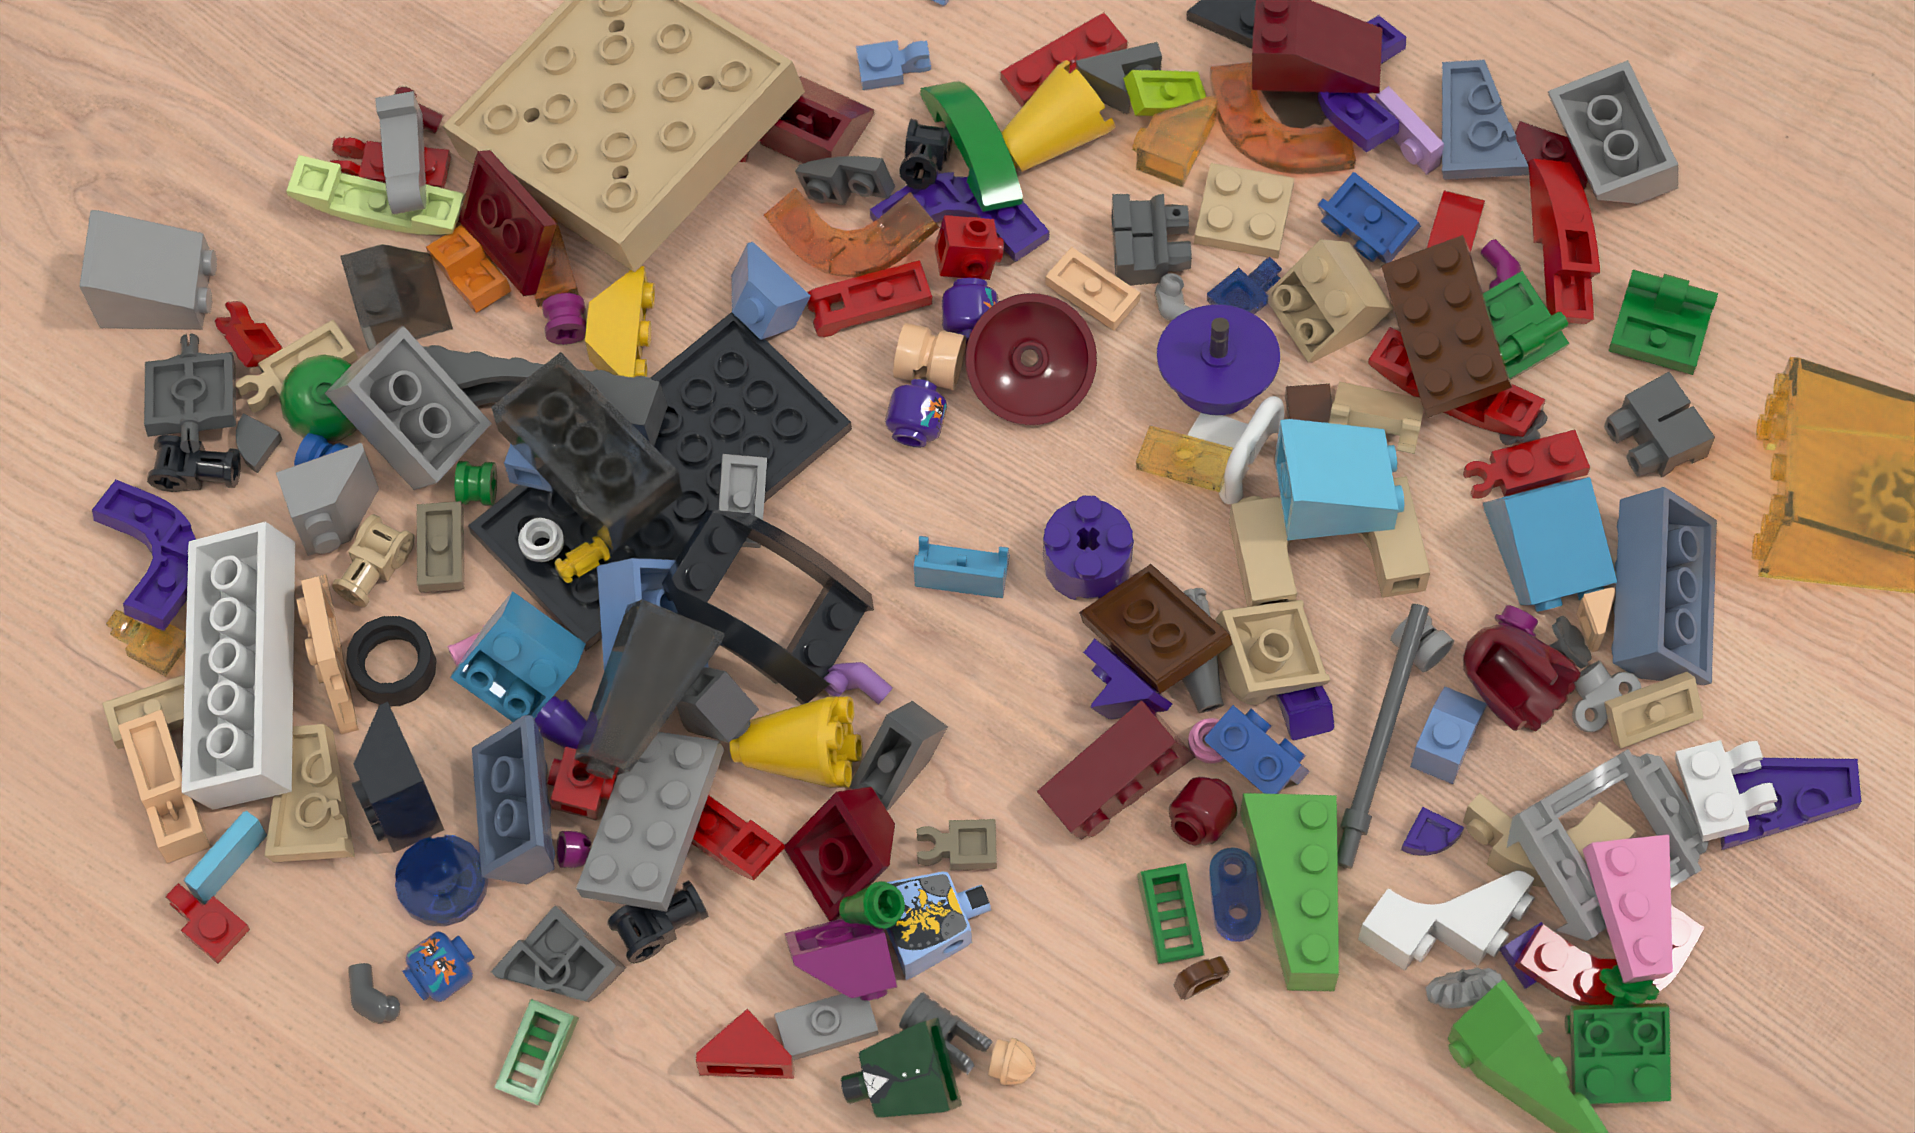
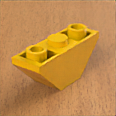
M640 266L636 272L628 271L589 302L585 343L589 360L598 370H604L619 376L647 377V359H642L643 347H650L651 321L645 320L647 308H654L655 284L648 283L645 266Z

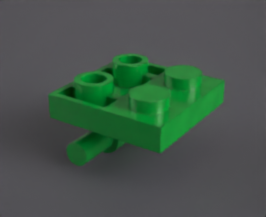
M1633 269L1608 351L1693 375L1718 293L1689 285L1690 280L1665 273L1663 277Z
M1523 271L1483 293L1510 380L1569 345L1568 340L1561 331L1568 327L1566 317L1561 312L1551 316Z
M1666 1003L1570 1006V1015H1565L1566 1034H1571L1573 1095L1577 1092L1581 1093L1590 1104L1671 1101L1670 1008Z

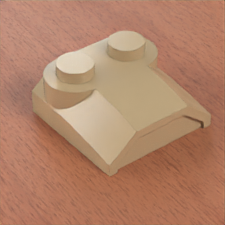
M1303 600L1222 610L1216 617V622L1230 634L1232 645L1219 653V657L1229 687L1234 696L1240 701L1250 705H1257L1265 702L1271 695L1328 684L1330 681L1305 615Z

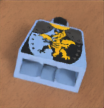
M944 871L888 882L901 891L905 901V909L901 918L893 926L886 928L905 979L908 980L972 943L968 919L991 911L988 897L982 885L957 893L949 873Z

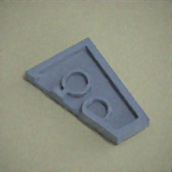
M1485 60L1442 62L1443 180L1529 175L1528 164L1524 154L1521 153L1515 132L1505 114L1501 98Z

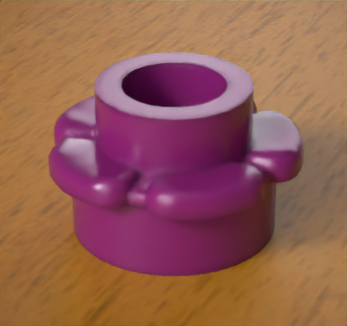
M1506 605L1501 615L1496 614L1495 620L1498 624L1518 628L1536 637L1533 631L1538 624V620L1517 607Z

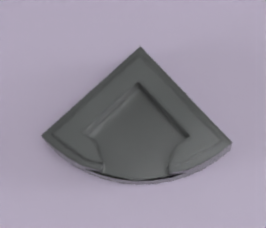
M243 413L236 429V443L245 463L258 473L279 445L282 437L280 432Z

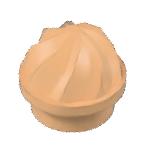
M1011 1038L1010 1042L998 1039L990 1062L989 1076L1000 1079V1084L1006 1086L1007 1084L1016 1085L1024 1083L1036 1068L1035 1057L1031 1049L1016 1038Z

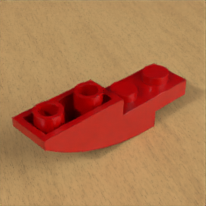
M1533 158L1528 161L1533 243L1543 244L1546 308L1551 316L1557 312L1563 313L1568 323L1587 324L1594 320L1592 277L1600 273L1595 227L1587 197L1579 177L1570 162Z

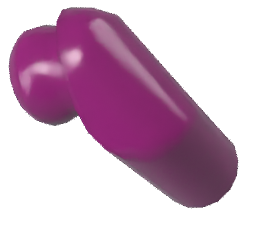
M1497 239L1491 240L1481 250L1480 254L1496 269L1497 277L1490 282L1489 289L1521 272L1519 262Z

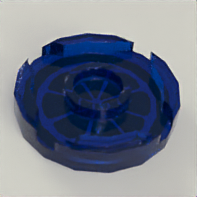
M444 835V837L436 838L430 836L420 839L405 851L396 866L395 887L400 904L413 919L426 925L449 926L464 921L479 908L487 893L488 878H484L481 875L480 853L470 842L455 835Z

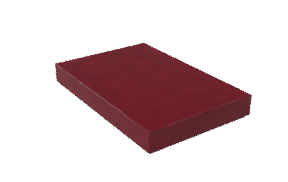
M491 150L478 151L458 222L482 246L484 252L523 296L536 295L557 224Z

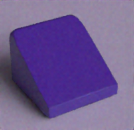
M1322 685L1276 695L1292 740H1299L1334 730L1332 703Z

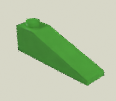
M1504 979L1496 984L1453 1024L1447 1039L1450 1042L1448 1048L1452 1057L1462 1068L1469 1067L1478 1079L1556 1133H1609L1587 1098L1579 1092L1574 1095L1568 1088L1570 1081L1566 1074L1567 1067L1559 1056L1553 1057L1550 1054H1546L1537 1038V1035L1542 1033L1543 1030Z

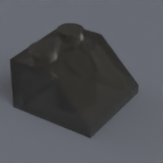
M380 244L340 256L360 327L369 351L401 326H404L416 340L453 329L430 253Z

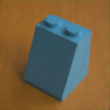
M1590 477L1567 480L1482 503L1520 605H1535L1536 612L1562 606L1561 597L1577 593L1578 599L1581 600L1584 594L1603 590L1605 585L1617 583Z

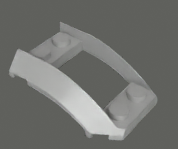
M1629 749L1512 817L1507 847L1519 841L1529 861L1536 869L1555 904L1566 919L1567 923L1556 931L1588 941L1606 929L1589 869L1558 818L1621 780H1624L1634 801L1641 808L1656 836L1669 834L1671 888L1702 870L1698 864L1699 856L1707 851L1709 841L1702 842L1691 806L1660 756L1646 753L1639 757L1632 755Z

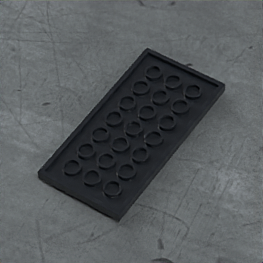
M732 312L650 378L660 382L668 405L654 448L667 461L670 481L652 463L638 510L596 502L590 484L593 470L587 466L574 465L564 469L558 475L552 492L518 485L468 525L470 533L559 625L586 643L585 651L602 638L597 567L580 577L575 574L571 577L573 581L566 583L556 570V559L565 560L567 558L566 553L585 542L590 545L594 542L592 538L599 536L608 547L610 558L607 561H604L603 558L598 561L600 565L631 558L676 560L706 511L718 510L721 459L723 454L767 458L765 503L852 430L851 421L768 341L758 338ZM594 425L590 426V428H593L597 430L600 434H602V432ZM532 519H549L555 522L562 530L564 537L563 548L556 557L549 561H532L525 557L520 550L518 543L519 533L525 524ZM545 537L538 538L534 545H546L549 539Z

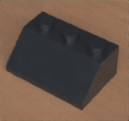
M385 702L379 705L353 763L360 780L351 784L378 842L387 838L395 853L445 829L389 703Z

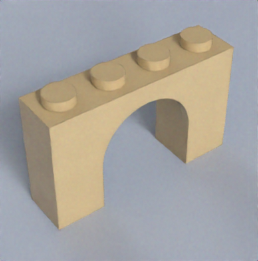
M1407 476L1393 477L1394 486L1401 485L1404 494V512L1398 513L1395 529L1355 533L1366 543L1371 552L1382 598L1426 591L1430 576V569ZM1250 496L1241 499L1238 503L1231 504L1229 526L1247 607L1296 601L1297 591L1287 550L1292 540H1287L1280 496L1266 499L1260 496Z

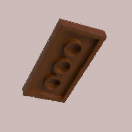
M1463 235L1381 265L1423 409L1428 418L1512 388L1469 247Z

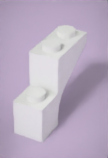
M1514 871L1448 902L1434 905L1410 901L1388 888L1363 922L1358 940L1403 970L1407 969L1414 958L1422 962L1435 943L1436 938L1478 966L1487 953L1495 957L1500 951L1499 949L1504 945L1509 936V933L1504 931V928L1511 918L1514 917L1520 921L1531 906L1534 897L1529 894L1534 878L1526 872Z

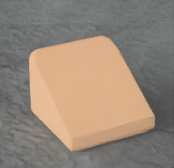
M1614 587L1584 594L1576 613L1587 646L1591 652L1599 650L1604 637L1614 598Z

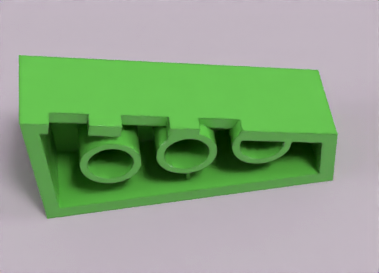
M1243 793L1240 815L1243 826L1246 828L1253 864L1256 866L1262 888L1261 894L1265 909H1267L1273 930L1272 935L1287 990L1335 991L1339 976L1337 795Z

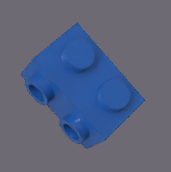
M1354 171L1329 201L1323 198L1317 205L1324 216L1321 220L1322 224L1338 237H1341L1345 232L1356 241L1353 247L1372 263L1377 258L1385 264L1393 261L1421 227L1419 221Z
M1232 705L1204 739L1210 747L1264 794H1279L1290 780L1299 785L1310 772L1300 763L1306 755L1286 738L1280 744L1266 733L1272 726L1252 708L1244 714Z

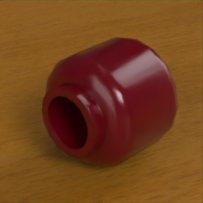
M1203 776L1192 778L1169 806V818L1173 832L1182 841L1194 846L1214 844L1237 816V804L1231 788L1224 781L1217 778L1211 779Z

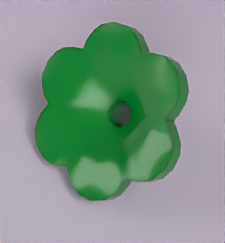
M1615 965L1612 969H1602L1599 979L1606 984L1605 989L1615 996L1613 1005L1643 1004L1646 1000H1656L1658 998L1659 989L1652 985L1653 980L1623 983L1618 965Z

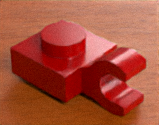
M241 301L226 302L225 307L230 312L231 317H217L215 320L217 329L225 334V339L245 367H259V362L283 349L265 323H255L252 320L247 306Z
M179 883L165 896L171 902L170 906L189 921L181 929L183 935L217 964L250 930L249 926L214 896L203 906Z

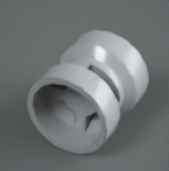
M1429 615L1427 616L1414 659V664L1422 672L1430 670L1439 663L1455 642L1444 630H1437L1432 625V618ZM1407 618L1396 628L1390 638L1398 648Z

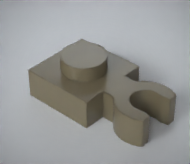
M995 819L949 820V833H941L938 829L930 826L917 829V841H931L935 844L931 851L917 852L918 864L930 866L938 863L942 858H950V870L997 869Z

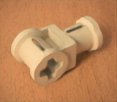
M375 514L370 515L361 525L355 542L348 551L352 563L342 578L335 579L332 583L334 591L348 602L359 607H366L369 603L368 594L378 579L381 578L388 582L394 571L407 560L414 544V534L407 530L399 532L383 524L379 516Z

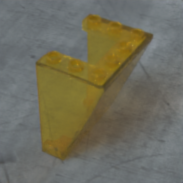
M1789 357L1783 373H1776L1773 394L1768 393L1764 414H1759L1756 427V440L1763 441L1764 450L1774 451L1779 442L1778 453L1773 454L1770 468V479L1777 481V494H1772L1769 514H1763L1760 533H1755L1752 543V560H1759L1758 577L1915 593V395L1799 357Z

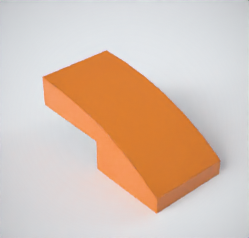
M462 225L455 228L453 234H445L426 246L427 252L475 313H478L512 291L507 278L488 260L482 246Z

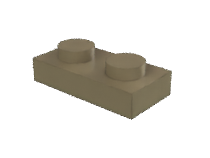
M461 501L417 504V586L419 592L464 589V509Z

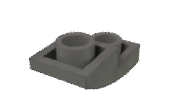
M865 156L824 158L800 164L795 171L808 199L818 203L829 202L845 205L851 193H856L863 197L874 196L889 199L895 188L883 158Z

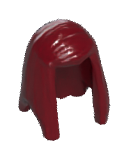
M1493 625L1479 630L1467 642L1463 654V670L1491 711L1513 731H1518L1522 727L1535 732L1538 731L1541 725L1546 724L1552 719L1554 710L1561 709L1568 701L1567 695L1572 694L1576 688L1574 682H1577L1581 676L1578 668L1559 651L1531 634L1508 625Z

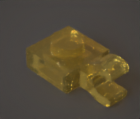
M115 610L106 623L112 629L110 632L111 636L128 644L125 648L128 657L165 677L186 649V632L171 624L163 631L146 623L142 624L119 610Z

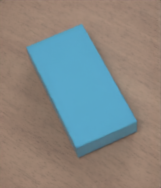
M248 811L243 812L184 878V882L193 896L203 904H206L215 896L267 836L259 820Z

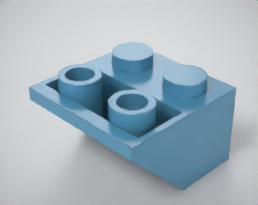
M512 591L487 621L450 678L512 722L524 715H530L535 718L543 706L576 670L586 643Z

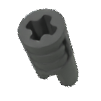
M920 993L905 1011L899 1023V1028L905 1030L920 1022L938 1017L951 1064L968 1075L975 1065L968 1055L951 1044L955 1035L982 1052H986L993 1041L957 1015L954 1016L949 1010L942 1008L935 1000H931L930 996L926 993Z

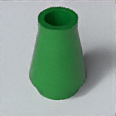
M878 881L854 895L845 897L840 903L839 911L846 923H858L886 929L893 926L901 918L905 909V901L897 887L885 881Z

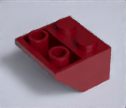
M800 76L799 78L805 92L760 139V144L802 164L824 158L848 156L874 116V109Z

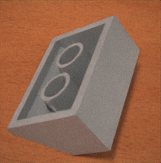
M1628 60L1548 91V96L1597 200L1639 204L1678 189V163Z
M404 326L399 327L353 363L325 392L328 398L413 490L438 483L492 424Z

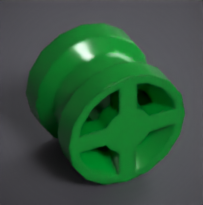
M458 461L454 483L455 501H461L462 505H467L471 501H480L484 506H493L497 493V468L495 462H484L481 466H472L468 461Z

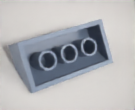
M1666 487L1620 499L1619 519L1617 521L1618 548L1617 560L1615 562L1617 583L1613 604L1615 616L1614 639L1611 647L1612 663L1634 674L1639 679L1663 681L1684 672H1689L1695 677L1697 685L1712 684L1717 520Z

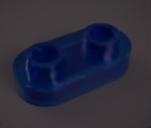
M1234 847L1225 848L1214 855L1209 867L1213 921L1217 932L1222 937L1230 941L1240 942L1251 938L1257 932L1260 925L1261 907L1256 865L1253 858L1246 851ZM1228 864H1236L1240 867L1241 872L1237 875H1230L1224 868ZM1233 908H1241L1245 911L1246 916L1242 919H1235L1230 915L1229 911Z

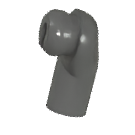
M367 963L349 966L350 996L353 1009L375 1023H383L384 1020L388 1022L394 1021L400 1014V1002L396 997L386 996L374 988L372 966Z

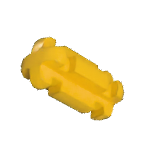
M599 536L593 537L592 540L594 542L590 545L585 542L566 553L567 558L565 560L556 559V570L566 583L572 582L571 577L575 574L580 577L600 565L598 562L600 559L603 558L604 561H607L610 558L609 549Z

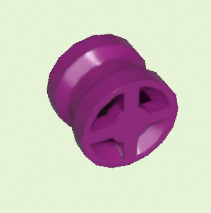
M563 293L553 295L544 300L542 312L543 316L548 320L544 329L546 339L549 342L567 345L577 343L585 338L587 321L582 316L586 309L584 299L581 296Z

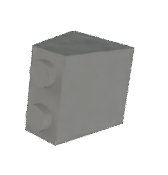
M90 210L79 287L99 327L113 329L203 330L205 313L209 314L212 308L211 289L208 288L209 276H215L217 269L215 250H210L204 234L100 210Z

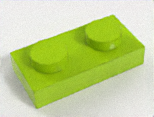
M1132 70L1123 78L1135 116L1201 117L1210 109L1198 71Z

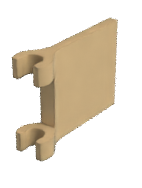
M1339 381L1329 423L1385 429V433L1400 436L1397 451L1415 454L1423 405L1419 397Z

